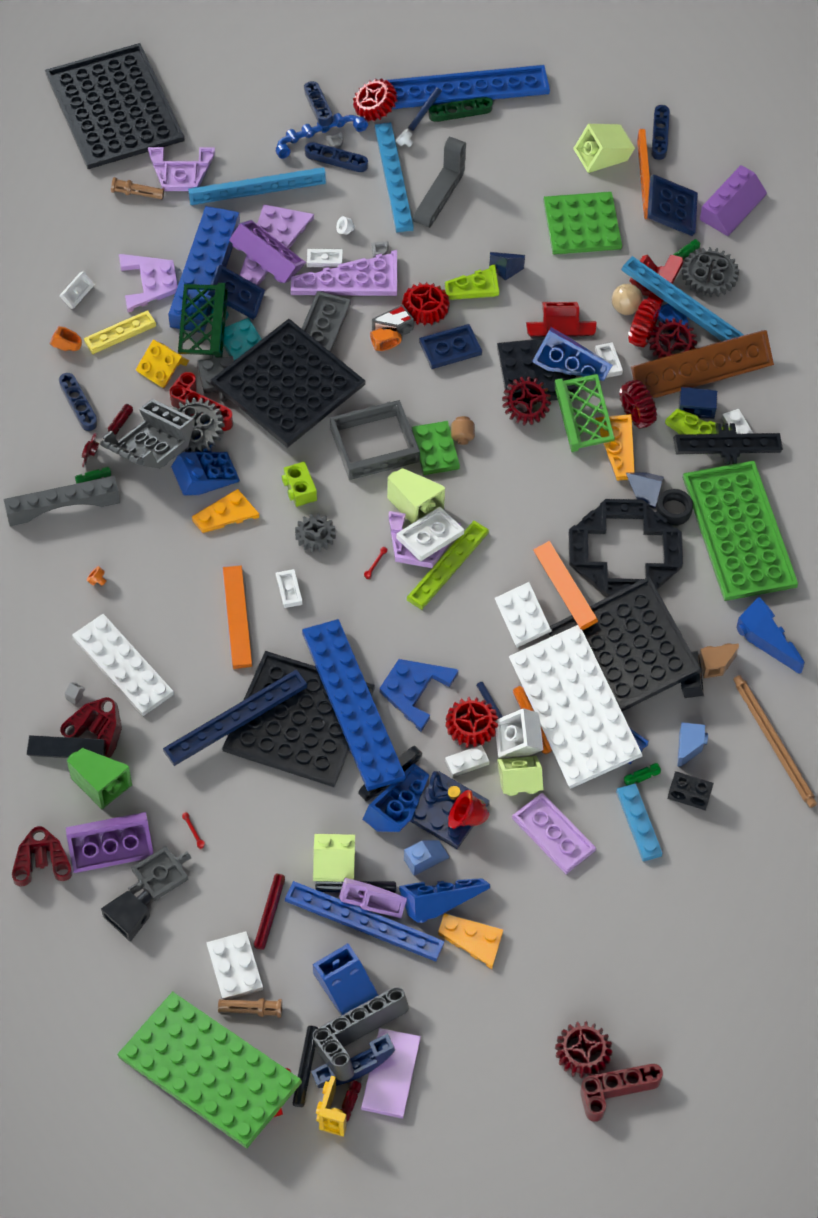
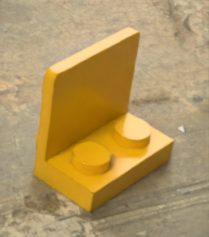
M153 339L138 364L136 371L160 387L165 388L177 366L180 364L187 366L190 360Z
M331 1076L330 1081H326L322 1092L324 1094L323 1102L319 1101L316 1121L319 1122V1130L344 1137L346 1132V1114L340 1109L331 1108L336 1093V1077Z

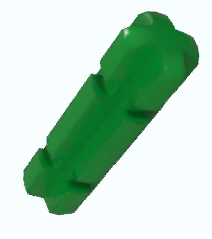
M694 239L690 244L688 243L673 255L679 256L684 260L690 253H693L696 249L698 250L701 244L697 239Z
M107 466L101 468L102 470L100 471L96 469L86 472L85 475H76V484L101 479L102 477H111V470Z
M654 763L650 767L633 772V775L628 774L624 776V783L626 786L635 784V782L640 783L651 778V775L656 776L660 774L661 768L658 763Z

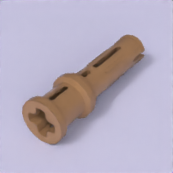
M113 177L111 184L112 193L116 191L125 193V195L136 194L160 200L164 197V189L134 184L131 180L123 181Z
M261 998L258 1001L219 999L218 1001L219 1013L258 1014L260 1017H264V1015L282 1017V999H278V1001H267L265 998Z

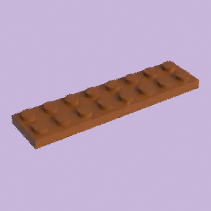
M761 330L631 366L633 379L639 380L643 385H646L647 390L650 391L654 399L679 392L681 387H697L774 365L767 330Z

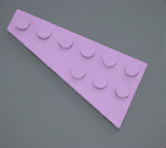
M263 205L257 224L287 248H290L296 241L297 236L306 229L307 224L313 221L314 214ZM246 256L240 276L259 286L268 272L264 271L258 262L251 261Z
M397 250L391 251V254L387 255L378 254L375 258L371 259L363 258L339 264L338 267L332 269L329 267L323 268V271L317 273L308 272L292 276L291 295H316L317 291L331 295L397 296Z

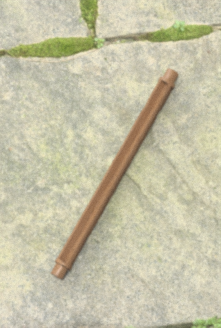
M741 675L736 676L733 680L737 690L748 705L749 710L770 742L790 779L795 784L803 801L808 804L809 808L815 807L817 802L814 799V794L803 779L802 774L747 682L743 680Z

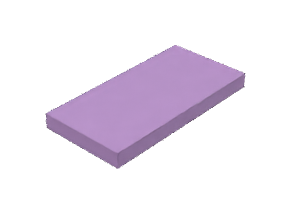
M540 793L512 815V819L565 874L569 873L596 851V847L543 793Z
M379 1028L377 1038L388 1033L395 1051L384 1063L369 1072L361 1110L403 1119L421 1036Z

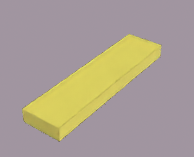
M147 310L85 337L84 342L90 352L95 354L156 327V322Z

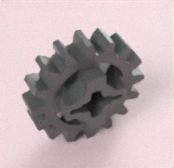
M310 514V518L304 516L303 522L298 521V527H295V539L298 540V545L304 544V550L311 548V552H314V549L321 552L322 547L327 550L328 544L333 545V539L336 538L333 521H327V516L320 518V514H317L316 517Z

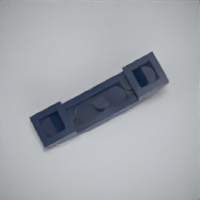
M388 1033L369 1042L370 1049L350 1058L355 1071L354 1075L346 1081L336 1078V1086L351 1082L368 1074L394 1053L395 1048ZM327 1064L311 1071L318 1088H323L325 1082H329L331 1076H335Z

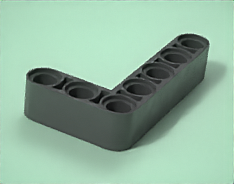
M448 137L444 146L443 168L418 206L413 217L414 222L429 228L435 222L464 174L466 142Z
M399 987L392 988L313 1032L312 1036L319 1055L338 1080H349L355 1072L350 1056L344 1049L345 1046L404 1015L409 1010L404 990Z

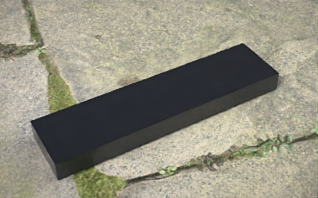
M29 735L26 755L69 758L72 753L84 748L105 756L107 741L103 739Z

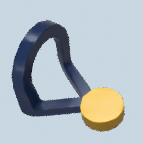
M439 771L432 773L429 783L431 799L447 795L450 799H457L461 795L459 787H449L441 780ZM436 778L447 791L435 794L434 782Z

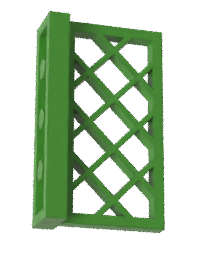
M598 374L565 381L562 379L555 380V391L571 452H576L582 447L614 441L615 438ZM595 380L596 386L593 390L585 387L588 381ZM576 385L579 389L574 394L568 391L567 386ZM582 389L590 393L586 400L578 396ZM592 396L600 399L598 406L589 402ZM575 399L583 403L580 410L572 407ZM586 405L594 409L591 416L582 412ZM597 412L604 415L605 418L602 422L593 419ZM579 415L587 419L584 426L576 423ZM590 421L599 426L595 432L586 428ZM603 428L608 431L609 436L602 438L597 434ZM586 432L592 437L588 441L581 442V434Z

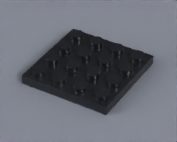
M545 338L497 343L505 389H508V384L513 385L514 379L519 382L520 377H523L526 381L527 377L530 376L531 382L535 378L538 379L536 384L539 385L543 382L542 389L548 388V392L545 394L551 395V398L548 400L555 401L558 400L555 391V380L575 379L576 375L547 371L532 362ZM576 385L567 386L568 391L574 394L579 389ZM521 389L512 395V401L521 397ZM528 389L531 394H537L535 391ZM524 398L523 402L529 403L530 400Z

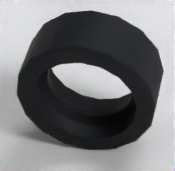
M669 489L660 495L657 502V512L666 518L670 525L678 526L684 524L692 514L693 501L685 491ZM671 500L678 501L686 507V510L683 513L672 514L664 508V504Z

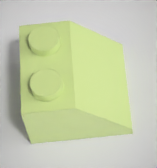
M537 755L497 759L503 794L510 796L517 795L518 792L534 794L543 790L542 766Z
M314 834L313 881L344 882L345 878L354 880L355 835Z

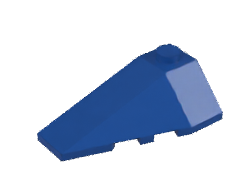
M550 328L532 361L536 365L552 372L556 371L582 377L598 374L600 381L605 380L613 366L608 361L553 328Z
M758 597L738 618L736 626L738 633L756 647L800 674L805 664L804 660L793 643L787 642L782 626L778 628L772 619L775 617L772 610Z
M415 763L404 772L405 780L391 784L369 804L362 820L377 832H400L411 821L429 777V774Z

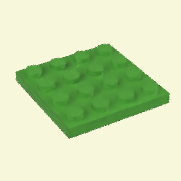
M612 192L544 196L543 202L553 255L622 249Z

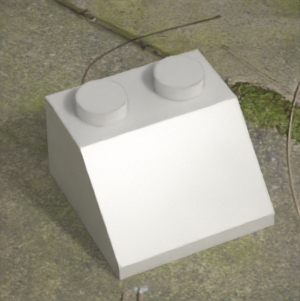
M523 708L494 721L498 723V727L495 728L498 758L530 756L543 750L539 713Z

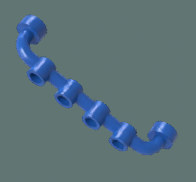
M336 113L333 116V123L329 126H321L317 122V126L311 127L310 124L303 125L302 131L297 133L294 129L288 130L286 136L278 141L275 152L279 158L284 159L291 153L286 143H296L303 137L311 138L318 132L326 133L330 128L335 126L343 127L347 122H353L356 131L362 132L367 129L368 123L364 117L356 115L342 117L340 113Z

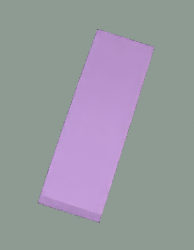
M349 878L344 879L339 895L341 902L361 906L364 910L397 918L402 917L407 898L393 892Z

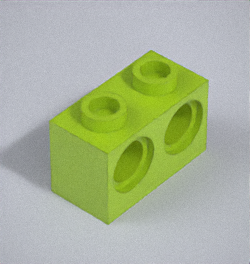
M305 461L283 467L284 475L281 478L284 486H288L289 490H287L290 501L293 500L296 507L317 501V490Z

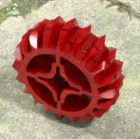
M375 78L373 82L369 80L368 84H364L362 88H359V92L355 93L353 106L357 115L364 117L368 122L371 120L375 122L377 119L381 120L383 116L387 117L388 112H392L391 109L396 107L395 103L397 102L398 95L394 86L389 81Z
M419 282L418 286L413 284L412 288H408L406 293H404L402 305L414 321H416L417 325L423 323L425 326L429 323L432 326L433 322L439 323L440 319L444 320L445 315L448 313L450 302L445 290H441L440 285L435 287L434 283L428 285V282L422 285Z
M644 299L636 311L628 337L629 343L634 346L644 348L651 338L650 333L654 331L653 328L656 326L660 314V304L656 303V301Z
M470 697L467 698V701L461 698L459 704L454 702L453 708H449L445 726L448 729V735H452L453 741L458 740L459 746L462 743H466L465 746L467 748L469 744H473V747H476L478 743L483 746L485 741L490 742L491 737L496 735L495 728L498 727V723L494 721L498 719V716H496V710L492 709L491 704L486 705L485 699L479 702L477 697L475 701L471 700Z

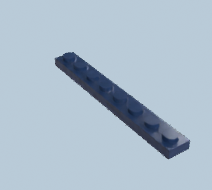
M294 670L163 748V752L173 766H176L307 688V683L299 672Z

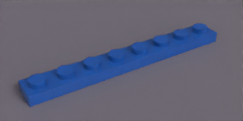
M295 881L292 882L285 897V902L435 962H437L445 941L364 910L353 904L341 902L338 898Z

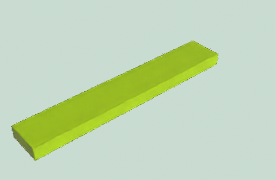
M473 521L464 531V535L460 536L434 567L407 596V601L423 610L489 534V529Z

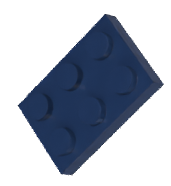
M219 264L211 285L225 283L228 287L227 306L254 320L260 308L265 289ZM208 290L207 295L214 297L215 290Z
M470 324L419 338V343L431 370L482 355V349Z

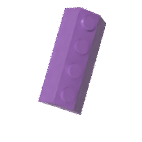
M740 165L702 206L700 220L729 236L767 195L757 175Z
M252 220L240 223L229 239L233 243L234 248L245 252L248 259L258 262L264 271L272 273L274 278L280 283L289 282L291 277L295 276L306 264L303 259Z
M146 812L66 827V836L74 873L144 860L154 854Z

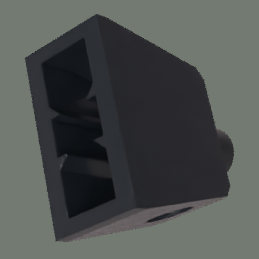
M145 890L138 897L132 892L126 891L101 908L103 918L131 942L149 919L150 912L146 905L153 898Z

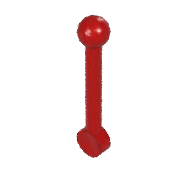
M386 547L380 549V554L370 569L364 572L366 579L371 578V573L383 554L387 553L388 549Z
M185 812L182 814V819L186 820L197 841V847L202 849L205 846V842L200 840L189 819L190 815Z

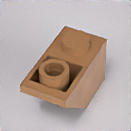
M727 643L722 646H707L700 649L699 657L703 678L723 676L737 657L739 644Z

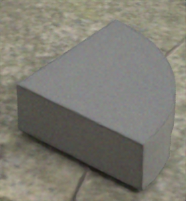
M339 132L326 136L328 145L339 149L343 144V133Z
M389 241L371 243L373 258L378 254L386 255L389 249Z

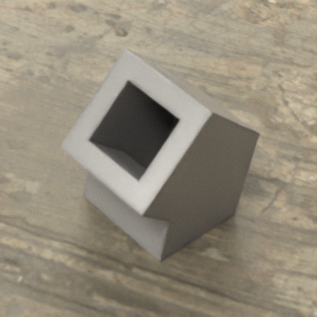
M76 682L70 683L65 692L66 700L76 705L82 699L85 688Z

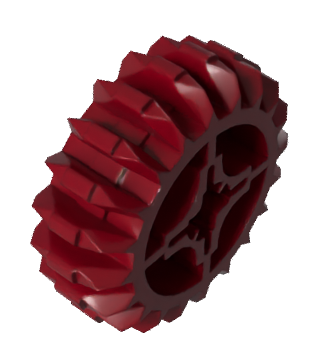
M675 318L672 319L671 323L668 319H665V324L660 321L658 326H654V332L650 333L651 339L648 342L652 344L649 349L655 350L652 353L653 357L658 355L657 359L674 355L672 354L674 350H684L683 352L696 349L694 346L698 342L694 340L697 335L692 334L694 329H687L688 323L682 325V319L679 320V323H676ZM674 330L672 334H662L666 331ZM679 333L686 338L687 343L679 337ZM674 336H676V342L673 344L672 348H670V342L674 339ZM659 341L667 347V352L661 348Z
M530 376L527 377L526 381L523 377H520L519 382L514 379L513 385L508 384V389H505L503 392L506 396L502 397V401L505 402L502 407L508 408L505 414L511 413L510 420H513L514 417L517 418L516 424L520 420L523 421V426L526 425L527 421H529L530 425L534 424V420L539 423L540 417L544 419L546 417L545 413H548L550 410L547 406H551V402L548 400L551 398V395L545 394L548 392V388L542 389L543 382L539 385L536 384L537 378L533 382H531ZM521 389V397L512 401V395ZM528 389L535 391L537 394H531ZM524 398L530 400L529 405L523 402ZM541 401L540 409L532 413V405ZM516 408H522L525 414L519 412Z
M639 380L628 381L622 385L619 392L620 401L622 402L621 406L626 415L631 414L633 425L640 429L647 428L655 423L657 420V408L655 407L653 396L647 390L646 385H643Z
M587 1021L584 1022V1026L576 1022L575 1028L570 1024L567 1028L568 1031L563 1029L561 1031L562 1036L557 1037L558 1043L555 1045L557 1050L555 1056L560 1058V1066L565 1065V1072L570 1069L572 1070V1077L576 1075V1072L580 1073L579 1077L581 1079L584 1074H587V1076H591L592 1072L600 1074V1069L605 1070L606 1064H609L611 1061L609 1056H612L613 1051L609 1048L612 1047V1042L607 1041L609 1038L608 1034L602 1035L603 1028L595 1029V1023L589 1027ZM577 1037V1044L567 1048V1044ZM601 1051L599 1058L590 1062V1056ZM573 1058L579 1059L582 1063L575 1061Z

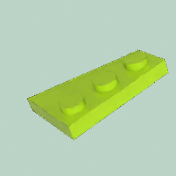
M495 264L483 271L479 269L469 276L462 275L446 281L444 287L449 300L499 296Z
M676 409L665 420V424L678 434H716L715 422L710 420L706 422L699 419L698 416L680 409Z

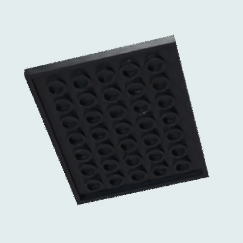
M140 43L45 70L47 79L87 169L148 152V147H167L185 141L181 128Z

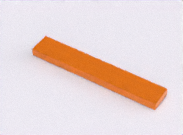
M639 129L637 145L644 218L648 219L650 175L645 129Z
M548 541L533 549L579 628L584 630L597 623L598 620L551 542Z
M242 565L223 567L233 669L252 667Z

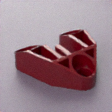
M104 697L85 704L61 725V734L64 737L79 738L88 729L98 736L97 739L107 741L105 757L110 758L117 747L122 730L117 703L109 697ZM106 702L112 703V709L109 712H104ZM74 725V733L71 735H67L66 729L69 726Z
M42 826L34 827L19 845L12 870V878L15 885L26 886L31 882L33 872L32 853H35L36 868L44 869V867L48 866L47 851H50L55 879L67 881L72 877L71 865L60 841ZM36 833H44L45 837L42 840L37 841L34 839ZM63 869L68 870V872L64 875H59L57 873L58 871ZM19 875H27V877L23 880L16 879V877Z

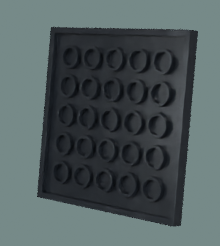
M287 319L213 377L211 385L288 448L365 385V380L292 320Z
M650 576L590 606L598 622L582 631L621 712L702 672ZM571 615L551 625L552 632L549 633L550 637L576 626L577 623Z
M265 651L244 700L294 670H297L306 681L307 688L228 734L222 747L223 752L335 787L350 748L316 666ZM366 682L372 696L375 685Z

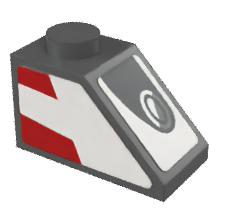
M400 305L373 318L372 331L382 328L383 330L398 331L401 336L406 335L413 330L414 319L406 308Z

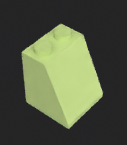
M588 124L573 149L587 173H591L628 161L635 147L621 124Z
M402 468L389 475L387 498L401 513L406 514V519L413 524L438 507L444 509L445 487Z

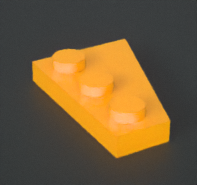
M236 489L193 515L192 521L202 533L224 528L227 524L235 522L239 524L243 520L260 517L257 510L239 489Z
M444 913L438 935L456 947H461L470 953V956L476 960L479 959L492 969L503 935V929Z

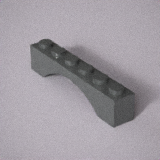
M115 476L4 499L9 526L28 523L37 516L60 507L71 505L105 507L120 503Z

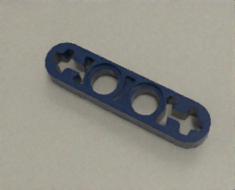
M315 81L305 83V96L318 124L321 126L331 125L333 123L332 112L319 84Z
M658 105L654 110L651 155L657 160H662L667 155L670 110L666 105ZM657 124H663L665 127L660 128ZM661 136L664 140H657L656 137Z
M315 142L305 145V156L308 159L356 172H364L368 169V159L366 156ZM331 153L332 156L325 157L324 154ZM343 157H346V158H348L349 160L344 162V161H341L340 159L343 158Z
M63 373L59 377L60 388L77 420L84 430H94L97 427V418L73 374ZM66 380L70 382L71 387H68L67 382H65ZM73 392L79 393V396L76 398L70 397V394ZM79 406L87 407L84 411L77 410ZM86 416H88V419L91 423L86 422Z

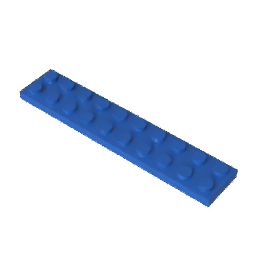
M544 65L387 80L394 86L398 95L397 102L395 103L396 107L392 109L421 107L426 103L436 87L441 89L442 92L433 105L480 97H488L494 100L550 94Z
M339 619L302 629V635L367 791L405 780L402 766Z

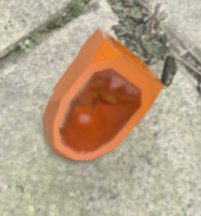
M58 326L49 344L63 351H77L82 345V339L74 331Z
M379 328L370 332L371 342L376 351L392 349L402 341L401 334L398 331Z

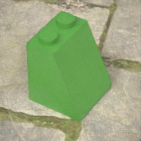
M84 748L72 753L67 760L71 779L101 810L132 786L130 769L127 764Z

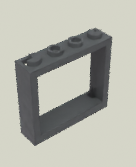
M400 400L389 401L385 404L373 405L369 408L330 417V430L349 480L420 462V451ZM396 416L408 448L350 463L339 430Z

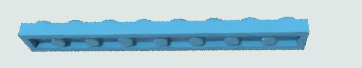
M392 123L375 124V133L396 233L413 231V222Z
M323 167L188 189L190 205L322 185L326 184V174Z
M632 256L623 265L621 270L719 340L725 341L744 335Z

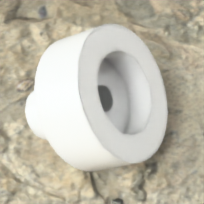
M406 129L398 136L396 142L400 146L406 144L410 147L413 144V141L410 139L412 133Z
M344 216L339 218L336 226L337 232L348 235L351 231H354L355 225L351 218Z

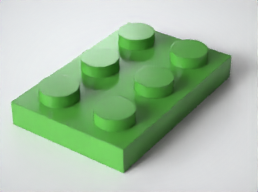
M448 421L412 427V433L420 451V464L423 475L460 469Z

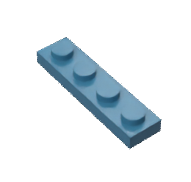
M632 784L617 788L616 793L642 861L662 857V850L637 785Z

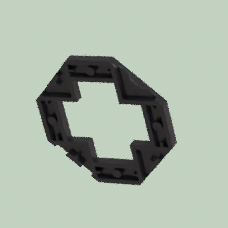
M605 499L600 503V506L590 511L582 518V521L569 529V566L605 597H609L643 580L608 578L607 562H588V534H606V518L643 519V535H662L663 563H645V578L650 576L656 589L661 587L683 567L682 532L678 528L672 527L668 520L660 513L654 512L648 507L649 504L644 500Z

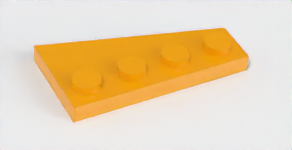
M631 414L609 416L615 440L603 444L616 480H629L626 472H635ZM596 417L595 420L602 422L605 417ZM600 429L599 433L602 438L609 436L607 430Z

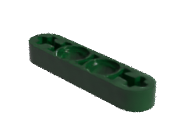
M480 97L433 105L429 109V119L433 122H441L488 114L492 111L493 101L488 97ZM471 106L473 109L466 110L465 107ZM455 109L457 111L455 113H451L448 110Z

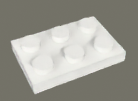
M438 507L398 532L396 539L421 562L464 535V529L441 507Z
M529 582L495 598L517 648L552 632Z
M246 931L206 942L222 1000H230L263 990Z

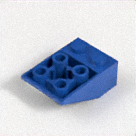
M182 452L176 457L171 466L183 495H201L240 481L228 452Z
M348 943L313 964L314 976L341 1016L379 996L362 963Z

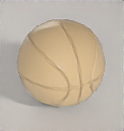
M622 284L613 292L612 305L620 314L632 315L636 313L643 301L642 293L635 285Z

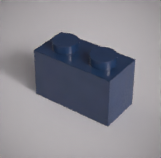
M681 387L679 409L694 414L699 418L714 419L717 409L718 391Z

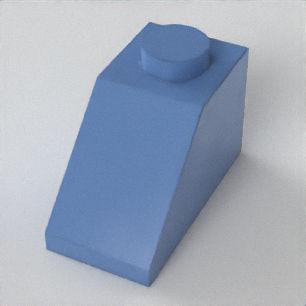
M681 723L677 767L685 765L702 752L704 744L707 745L708 733L705 732V725Z
M422 840L404 849V861L413 876L449 858L439 840Z

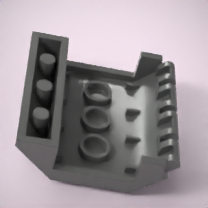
M151 399L139 409L144 419L141 424L119 441H117L114 433L110 431L103 436L104 440L100 442V445L135 464L160 469L188 447L195 420L159 401Z

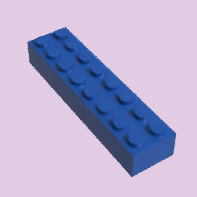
M205 206L168 313L171 328L180 329L184 284L211 285L219 264L227 267L233 249V243L229 239L240 224L239 212ZM188 289V297L191 300L199 294L197 290ZM208 291L204 294V296H205L208 300H210L211 298H213V297L207 295ZM201 296L195 302V305L200 309L207 301ZM193 305L186 309L189 317L197 311ZM209 305L202 311L207 318L211 315L212 307ZM201 314L193 319L197 326L205 320ZM192 322L185 326L187 331H193L196 328ZM205 324V325L201 328V330H202L204 333H205L207 324Z

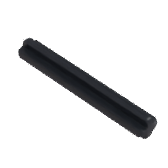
M316 881L315 890L320 892H341L343 882ZM360 881L396 893L395 881Z
M312 1025L307 1027L298 1077L302 1083L295 1090L292 1102L293 1106L300 1108L305 1103L316 1047L312 1035L318 1027Z

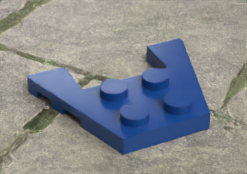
M398 659L379 688V692L422 732L430 719V714L414 707L431 679L450 687L457 677L459 670Z

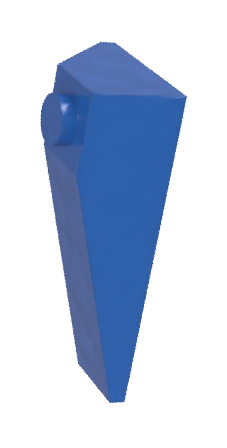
M479 878L457 880L455 884L437 881V885L425 886V882L399 886L401 896L407 898L405 908L408 916L418 923H424L428 919L438 917L491 887L487 881Z

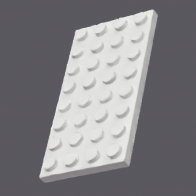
M578 625L509 656L534 712L539 713L540 725L570 789L642 757L636 740L593 651Z

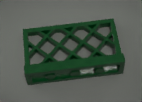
M218 283V285L184 284L178 354L223 356L228 287L225 283ZM188 289L197 290L199 294L191 300L188 297ZM208 290H215V296L210 300L204 296ZM202 296L207 303L199 309L195 302ZM193 305L197 311L189 317L186 309ZM210 305L214 310L207 318L202 311ZM201 314L205 320L197 326L193 319ZM192 322L196 328L188 334L185 331V326ZM209 322L212 330L205 334L201 328ZM199 330L204 337L196 343L191 336ZM188 339L194 343L190 349H183V343ZM207 339L210 342V350H202L199 345Z

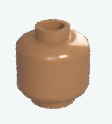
M466 416L457 417L451 423V438L460 445L468 444L469 441L475 438L474 422Z

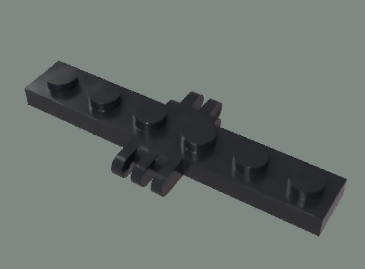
M716 423V434H680L673 437L676 455L720 454V457L724 458L725 464H730V458L732 464H737V457L740 456V453H781L783 450L780 433L737 434L735 423H730L729 426L728 423H723V426H721V423Z

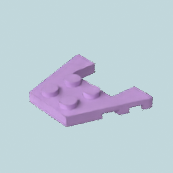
M148 147V153L161 188L165 191H188L190 188L200 187L215 155V147H199V161H164V147Z
M119 254L121 271L140 269L143 293L125 295L127 312L134 311V308L138 306L144 307L148 305V302L155 299L161 300L176 293L178 286L173 260Z
M389 511L388 518L395 562L433 568L450 543L420 562L396 539V534L403 530L406 514Z

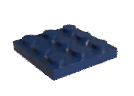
M653 174L650 177L647 218L693 236L696 233L698 192Z
M439 771L441 780L449 787H459L461 794L466 790H471ZM436 778L434 782L435 794L447 791ZM429 785L421 795L410 821L456 849L460 847L474 827L469 825L459 826L455 829L448 827L450 810L457 799H450L448 795L431 799ZM471 790L473 796L485 802L486 807L489 805L490 800Z

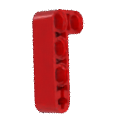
M191 372L182 373L170 388L171 405L179 409V403L181 402L185 405L186 399L190 403H192L193 398L197 402L202 398L204 403L209 400L211 405H216L217 409L221 412L220 415L224 418L222 422L225 427L221 429L223 431L230 430L233 427L232 411L197 393L195 375Z

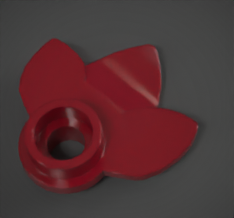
M94 433L91 441H88L84 446L81 455L84 458L82 467L86 465L89 456L94 457L100 444L96 442L97 433Z

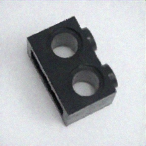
M694 651L692 654L701 668L698 651ZM702 672L681 682L684 698L704 696Z
M675 771L667 799L706 811L714 783Z

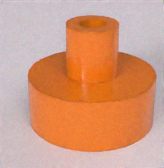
M99 566L86 579L92 586L97 582L103 586L107 581L103 577L105 571Z

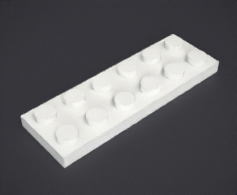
M104 614L72 634L75 642L142 717L174 695L173 690Z

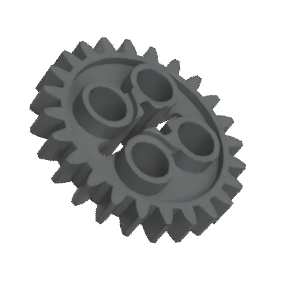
M709 247L708 251L702 248L701 252L696 249L695 254L690 253L689 257H686L685 262H683V280H686V286L691 285L690 290L697 289L696 294L701 291L703 296L709 293V296L712 297L713 293H715L719 297L720 292L725 295L726 290L731 291L732 287L736 286L739 277L738 264H735V259H730L731 254L725 256L724 250L719 253L718 248L715 251H712L711 247ZM715 261L710 281L706 283L711 263Z
M193 398L192 403L188 399H186L185 405L180 402L179 409L173 407V409L185 415L194 414L192 418H194L195 423L189 445L184 449L185 452H204L205 448L210 451L209 446H216L214 441L221 440L218 434H224L221 429L225 427L222 422L224 418L220 415L221 412L215 404L211 405L209 400L204 403L202 398L197 402Z

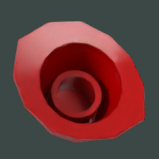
M471 790L464 791L451 807L448 827L455 829L459 826H477L484 823L490 815L485 802L473 796Z

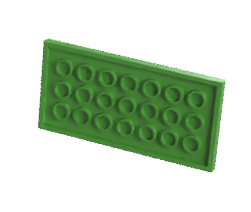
M755 461L683 473L682 478L688 495L693 501V510L724 601L797 588L798 581Z
M173 991L117 1054L122 1061L246 1149L302 1083L299 1077Z

